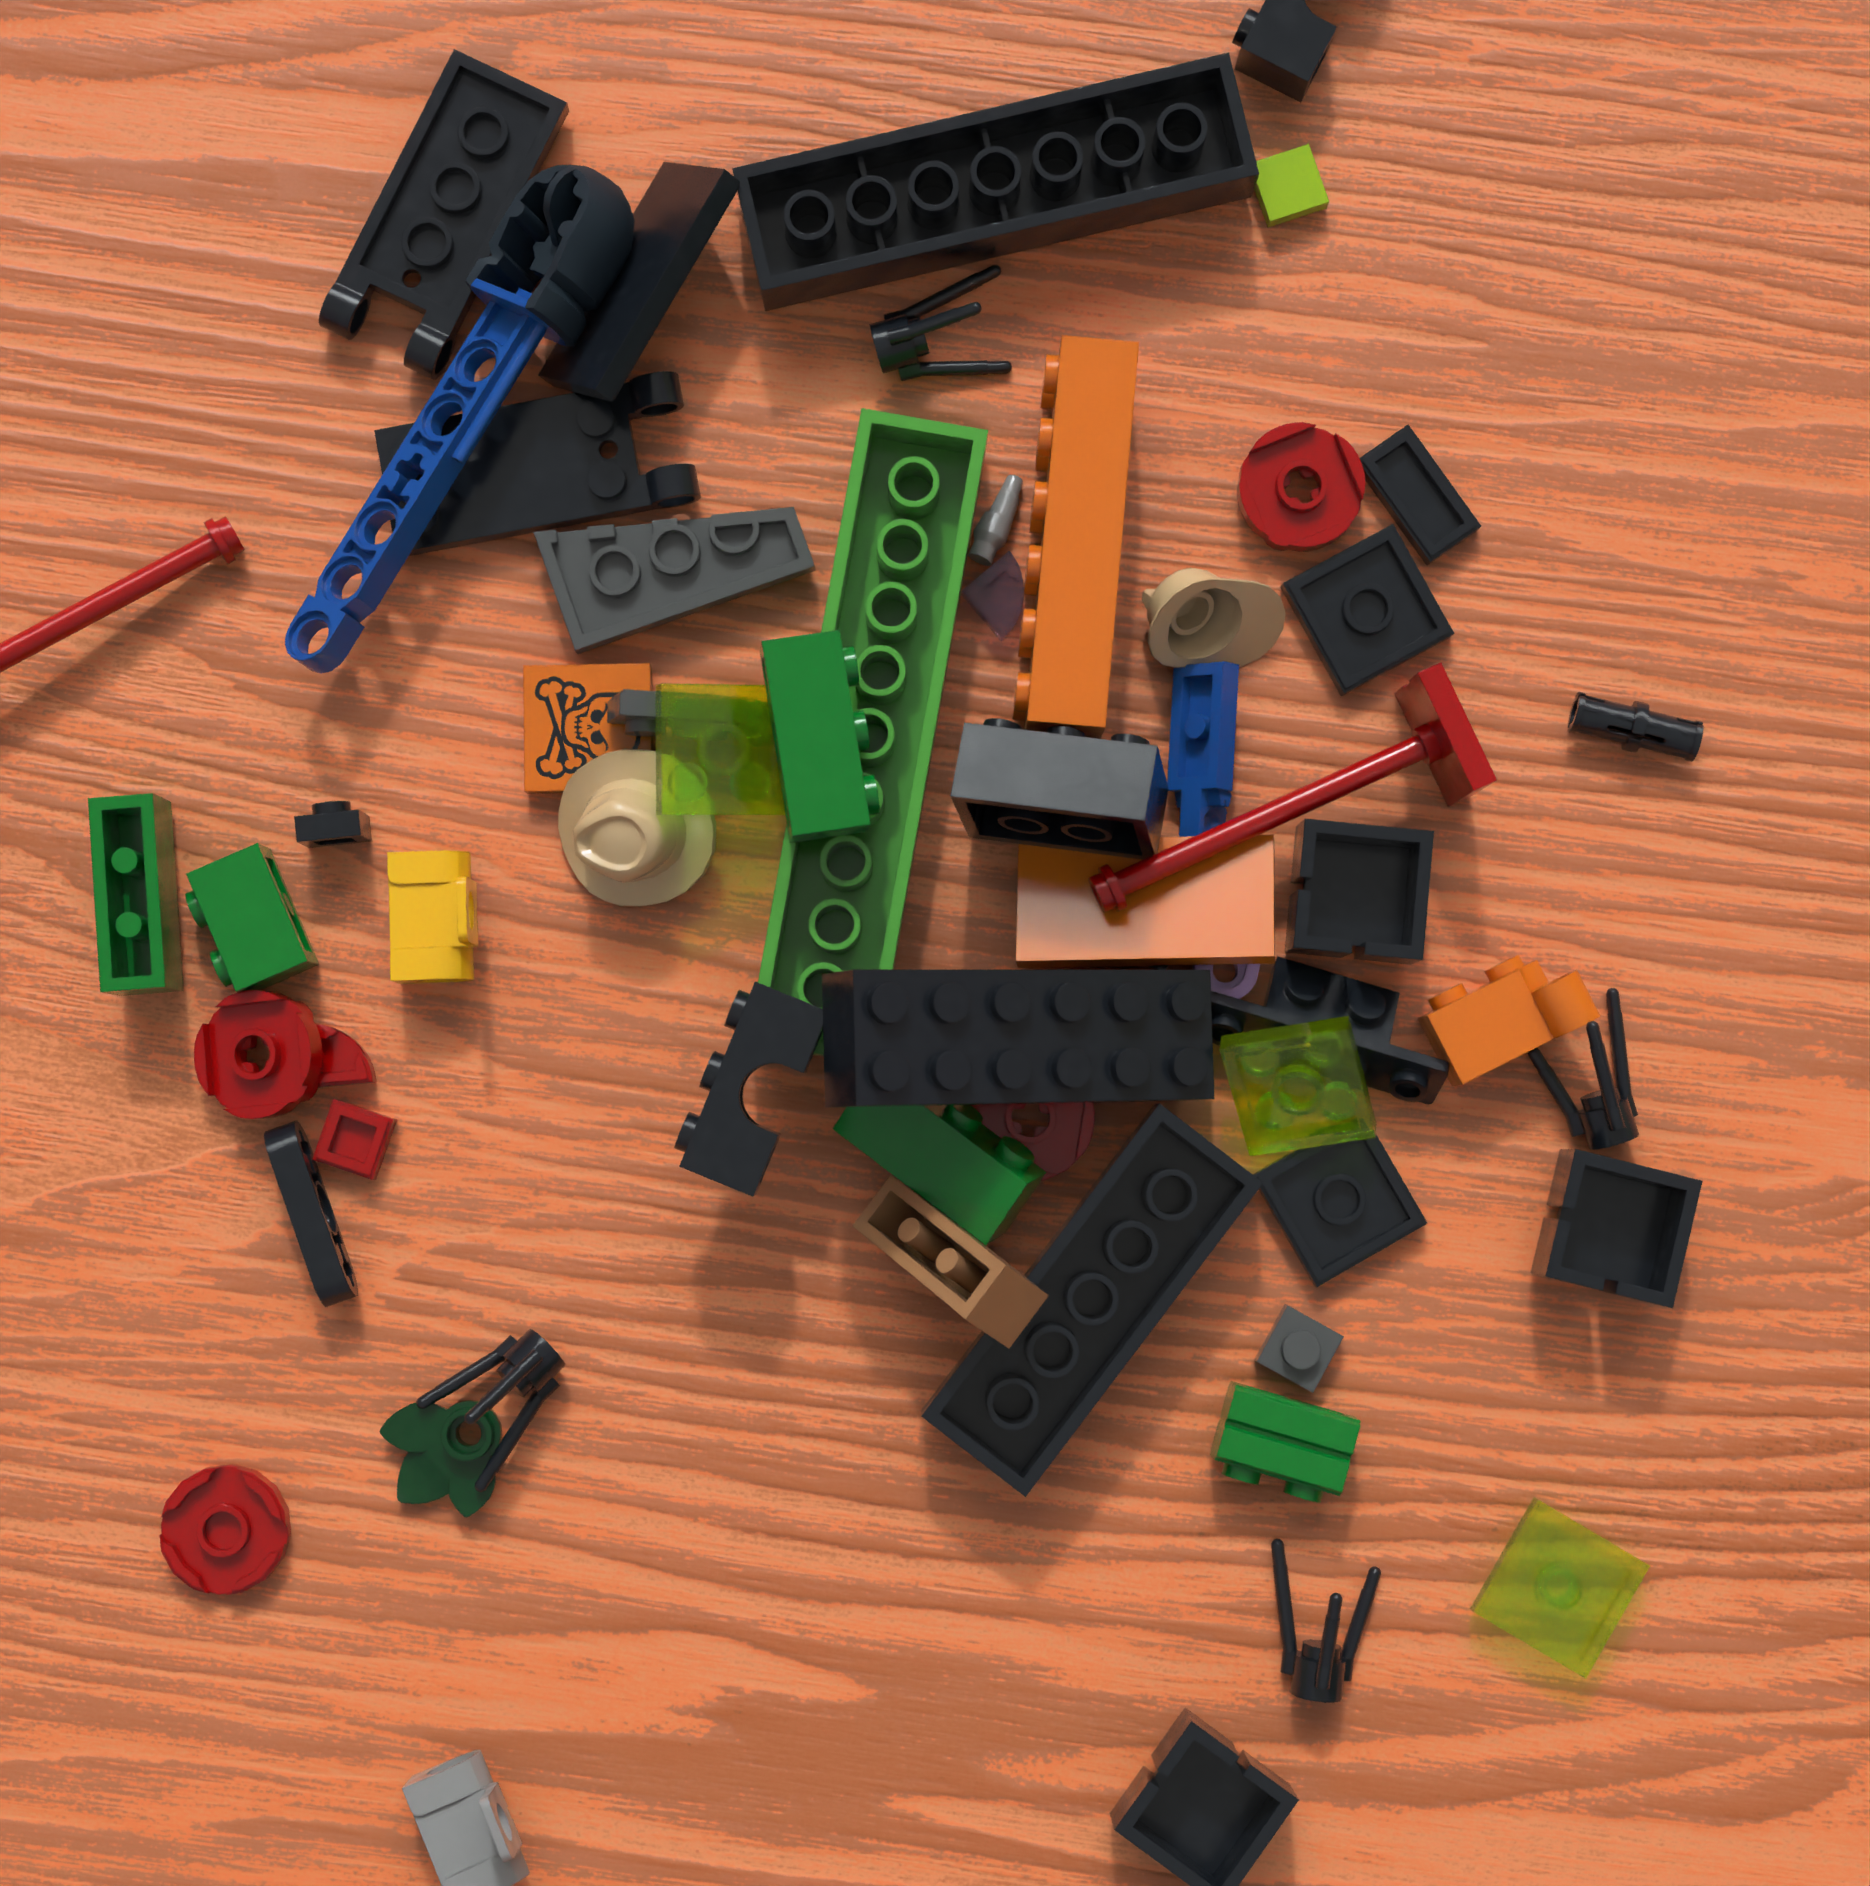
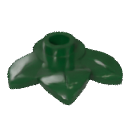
M462 1401L451 1406L449 1409L435 1403L425 1409H420L416 1403H412L388 1418L381 1427L380 1434L392 1445L408 1452L404 1457L397 1483L398 1501L401 1503L421 1504L438 1500L449 1494L452 1503L464 1517L471 1516L484 1506L495 1488L496 1475L484 1492L476 1491L475 1482L502 1439L501 1422L494 1410L491 1409L476 1422L481 1429V1438L477 1444L465 1443L460 1437L459 1429L465 1421L466 1413L478 1401Z

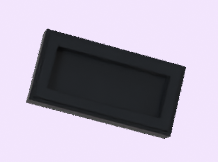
M1409 424L1360 457L1366 482L1427 566L1480 529L1481 525Z

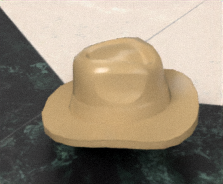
M625 748L608 752L592 759L577 769L565 786L558 813V830L562 848L577 879L591 894L606 902L618 906H647L667 902L684 894L706 874L716 850L717 825L712 801L696 774L674 757L643 749Z

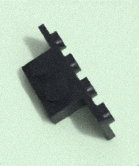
M1277 957L1271 970L1263 1006L1211 991L1213 1043L1219 1046H1234L1267 1056L1279 1064L1301 1066L1330 1075L1339 1082L1361 1084L1391 1093L1394 1097L1403 1101H1417L1424 1104H1432L1448 1076L1450 1066L1449 1062L1390 1044L1399 992L1282 957Z

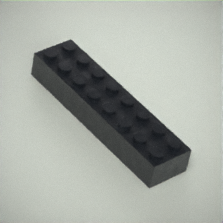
M1229 52L732 168L733 176L741 182L737 195L765 311L1251 198L1259 177Z

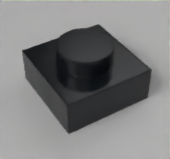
M349 801L316 803L312 805V815L294 816L296 840L308 848L372 841L370 816L360 810H351V803Z

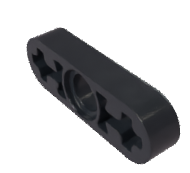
M293 1121L265 1131L264 1140L267 1153L311 1281L321 1303L328 1307L358 1296L356 1276L315 1160H312L314 1154L304 1129L298 1121Z

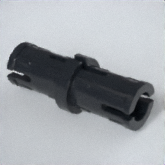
M1578 692L1575 696L1568 720V732H1579L1620 742L1622 750L1635 753L1640 747L1685 758L1686 761L1691 762L1694 761L1699 751L1704 730L1703 722L1691 721L1650 711L1648 703L1634 701L1632 706L1588 696L1583 692Z

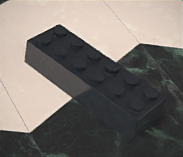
M853 969L822 974L825 1108L1153 1102L1214 1099L1210 970Z
M1160 1103L1154 1104L1024 1274L1027 1279L1048 1294V1298L1009 1349L981 1331L922 1408L921 1417L1026 1497L1250 1202L1263 1182Z

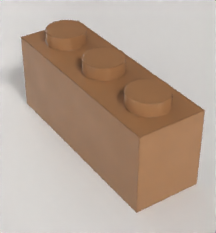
M892 1174L853 1224L854 1228L964 1319L1008 1349L1049 1296L990 1248Z

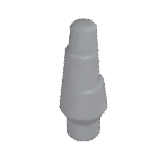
M1011 474L1007 476L990 510L983 514L973 531L974 543L968 554L969 558L973 561L990 566L996 552L1005 546L1020 501L1019 494L1023 485L1020 477Z

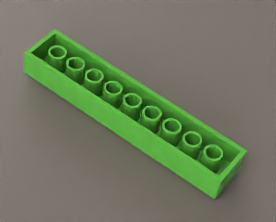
M861 408L821 632L840 630L843 648L854 646L859 671V685L849 687L853 712L864 710L870 748L859 751L863 776H875L880 813L869 815L871 825L867 832L789 843L786 824L758 979L760 984L823 1009L822 974L853 969L894 970L985 460L988 430ZM822 1033L814 1055L824 1057Z

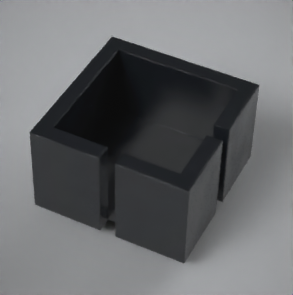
M1304 819L1300 822L1295 830L1291 883L1303 884V890L1298 889L1289 896L1285 953L1342 958L1351 954L1352 946H1354V959L1408 965L1422 961L1434 831Z
M1560 1149L1547 1205L1559 1208L1557 1219L1543 1218L1531 1274L1597 1289L1654 1305L1673 1308L1703 1181L1578 1149Z
M1184 1708L1151 1754L1157 1770L1153 1773L1145 1766L1141 1768L1110 1812L1112 1824L1116 1832L1190 1886H1239L1299 1799L1288 1782L1244 1750L1238 1754L1232 1741L1187 1708Z

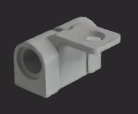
M481 1750L465 1753L417 1773L403 1786V1793L413 1813L441 1886H511L530 1873L520 1849L523 1844L514 1820L511 1818L499 1783L493 1782Z

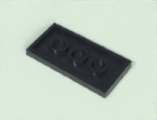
M663 162L633 213L635 222L632 250L623 269L598 308L584 312L587 326L574 346H563L557 343L538 376L556 388L611 402L615 400L737 193L741 182L725 169Z

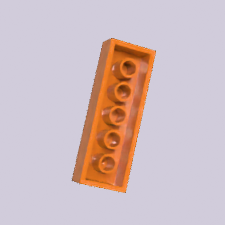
M1062 335L1059 354H1046L1040 408L1052 409V418L1040 419L1035 470L1047 471L1046 482L1035 481L1029 533L1041 534L1040 546L1029 545L1024 583V595L1036 596L1035 609H1023L1018 657L1030 658L1029 673L1018 672L1012 717V720L1024 721V730L1047 732L1049 727L1065 726L1080 730L1086 737L1101 739L1106 727L1139 342Z

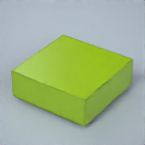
M1309 144L1256 161L1259 177L1254 190L1268 228L1327 209L1329 199Z

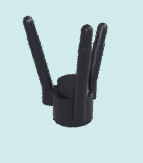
M992 265L905 309L885 314V320L869 324L882 372L887 373L898 370L901 381L920 376L1009 373L1012 370V364L1008 361L919 362L918 357L930 354L925 338L926 333L975 316L981 312L982 307L978 302H973L920 320V317L998 277L1001 274L1000 266Z
M1610 988L1606 993L1616 1087H1614L1600 1028L1595 1021L1588 1022L1586 1030L1600 1090L1580 1098L1583 1106L1582 1110L1577 1109L1541 1051L1535 1048L1528 1052V1056L1538 1070V1074L1565 1115L1571 1136L1585 1134L1589 1149L1591 1150L1612 1147L1639 1136L1634 1119L1638 1112L1631 1091L1623 1015L1619 992L1616 988Z
M529 1329L518 1341L510 1335L494 1351L440 1383L416 1401L418 1408L425 1409L502 1362L504 1363L497 1369L502 1379L466 1413V1423H476L512 1389L521 1397H525L531 1390L533 1391L475 1482V1489L478 1492H484L543 1402L560 1386L553 1377L565 1367V1363L552 1346L532 1329Z
M1274 1539L1271 1543L1283 1647L1280 1672L1292 1675L1290 1689L1292 1695L1315 1702H1340L1343 1695L1344 1681H1351L1354 1657L1375 1597L1381 1570L1376 1566L1369 1569L1342 1647L1336 1644L1343 1599L1339 1593H1333L1329 1599L1322 1640H1304L1302 1651L1297 1650L1284 1543L1280 1539Z

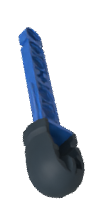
M556 165L539 172L516 195L490 239L489 247L492 256L478 259L465 280L467 286L487 305L321 573L315 597L308 594L287 630L285 637L287 653L312 672L320 674L330 672L338 667L347 657L365 628L360 622L376 610L541 339L544 337L563 346H574L587 326L584 312L598 308L623 269L632 250L635 219L621 188L606 176L592 168L580 165ZM542 278L541 282L539 283L535 291L531 293L536 284L538 283V281ZM495 357L496 364L492 372L485 379L474 382L476 371L481 364ZM463 411L462 420L458 427L450 434L441 436L442 427L446 420L454 413ZM419 474L422 475L419 481L415 480ZM401 500L406 503L403 509L398 506ZM396 519L395 529L391 536L383 543L375 545V536L381 526L389 520ZM362 573V582L357 591L349 598L342 599V590L346 582L355 574ZM328 627V637L324 645L315 653L309 654L308 648L312 637L319 630Z

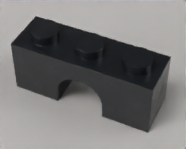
M1265 0L1259 13L1251 8L1247 10L1233 38L1232 43L1241 47L1235 70L1302 102L1330 48L1337 26L1313 14L1306 5L1305 0Z
M754 982L750 994L742 990L738 991L724 1025L735 1030L725 1055L717 1051L713 1052L700 1082V1088L710 1091L700 1116L692 1112L688 1113L674 1146L675 1149L685 1152L679 1167L752 1197L758 1192L781 1133L756 1123L749 1116L743 1102L745 1083L755 1070L773 1063L782 1064L806 1073L823 1033V1009L758 982Z

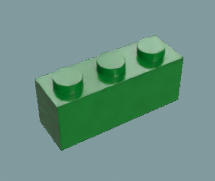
M840 630L761 641L760 658L789 843L867 832L871 825L869 815L879 814L880 805L875 776H863L859 751L869 749L870 744L864 710L853 712L849 687L859 685V671L854 646L843 648Z
M153 793L88 798L100 992L127 996L184 991L171 802Z
M971 1105L846 1107L833 1127L834 1131L985 1246L1006 1233L1046 1174V1171L1033 1162L1035 1157L1025 1145L1011 1137L1003 1136L1000 1138L982 1124V1115Z

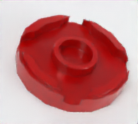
M236 1464L207 1467L183 1480L166 1500L161 1515L163 1517L161 1522L162 1534L159 1535L161 1552L171 1571L189 1587L208 1594L229 1595L243 1593L269 1578L284 1559L291 1537L289 1508L278 1487L257 1470Z

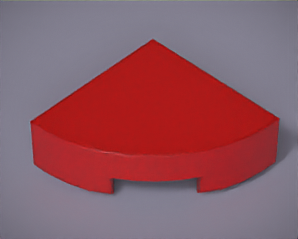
M316 1024L322 1043V1065L318 1076V1088L377 1083L371 1059L354 1038L336 1028Z

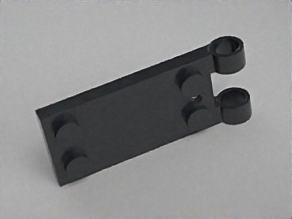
M454 49L335 284L331 287L323 302L319 315V325L348 340L353 339L367 317L371 296L376 291L424 314L421 323L414 331L408 343L404 356V366L436 380L445 369L455 345V337L476 297V294L467 286L465 280L478 259L492 256L489 241L516 195L541 169L569 113L567 102ZM417 273L421 276V281L416 287L411 288L404 284V279L408 274Z
M662 371L635 377L623 384L615 400H612V402L574 392L500 406L409 556L655 509L678 507L698 501L701 495L696 468L693 464L667 465L640 475L631 426L632 419L666 415L684 407L678 373ZM462 414L450 416L442 427L441 436L450 434L458 427L462 420ZM414 423L374 430L382 474ZM614 443L617 445L618 451L613 458L606 459L601 456L600 451L604 444ZM419 474L415 480L419 481L422 475ZM402 500L398 504V506L402 509L406 505V503ZM396 519L390 520L392 533L395 529Z

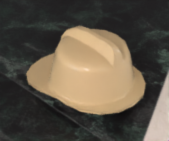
M1186 568L1178 570L1165 578L1156 589H1146L1142 594V602L1147 609V619L1150 626L1147 641L1150 652L1156 660L1165 666L1179 668L1185 667L1188 664L1226 661L1243 667L1258 660L1270 650L1284 627L1286 612L1281 597L1268 585L1255 581L1225 579L1207 570Z

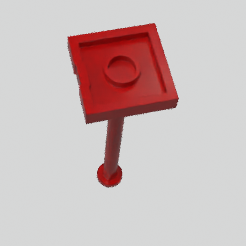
M225 516L216 522L212 518L203 522L209 533L1 642L0 673L221 555L227 565L235 561L234 555L245 549L227 517Z
M1440 662L1418 672L1409 680L1410 683L1402 686L1394 693L1411 728L1412 737L1113 873L1108 864L1099 867L1098 873L1089 877L1088 881L1101 910L1105 913L1114 908L1117 912L1126 909L1127 902L1125 896L1422 760L1429 766L1448 807L1473 796L1497 781L1442 663Z

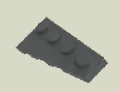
M794 507L714 514L710 518L678 521L677 518L652 520V523L617 527L614 524L589 526L586 530L533 532L577 654L816 571Z

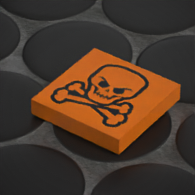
M650 663L523 665L524 792L527 794L563 793L568 780L577 769L598 756L625 748L653 751V737L625 734L624 724L607 723L608 701L621 690L652 691V666Z

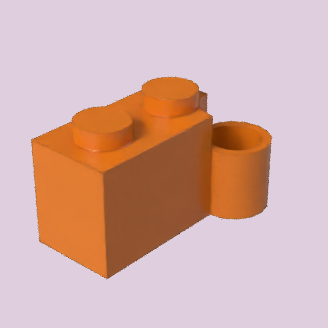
M1518 954L1484 971L1489 983L1467 993L1463 983H1460L1428 999V1002L1433 1011L1417 1019L1437 1058L1449 1062L1447 1078L1450 1084L1458 1086L1555 1038L1570 1033L1586 1025L1588 1022L1594 1021L1601 1015L1577 970L1548 982L1538 960L1524 965Z

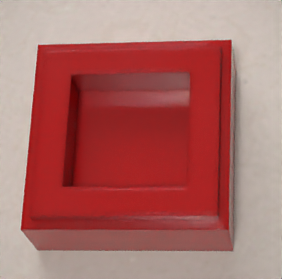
M333 1099L312 1160L376 1180L397 1119Z

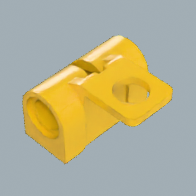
M449 850L387 852L390 981L398 984L473 981V947H478L477 882L471 879V853Z

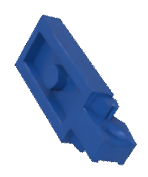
M1223 661L1188 664L1185 667L1173 669L1167 785L1168 791L1175 792L1176 806L1180 808L1179 837L1196 836L1226 822L1227 810L1225 807H1229L1232 797L1230 791L1233 789L1239 677L1238 664Z

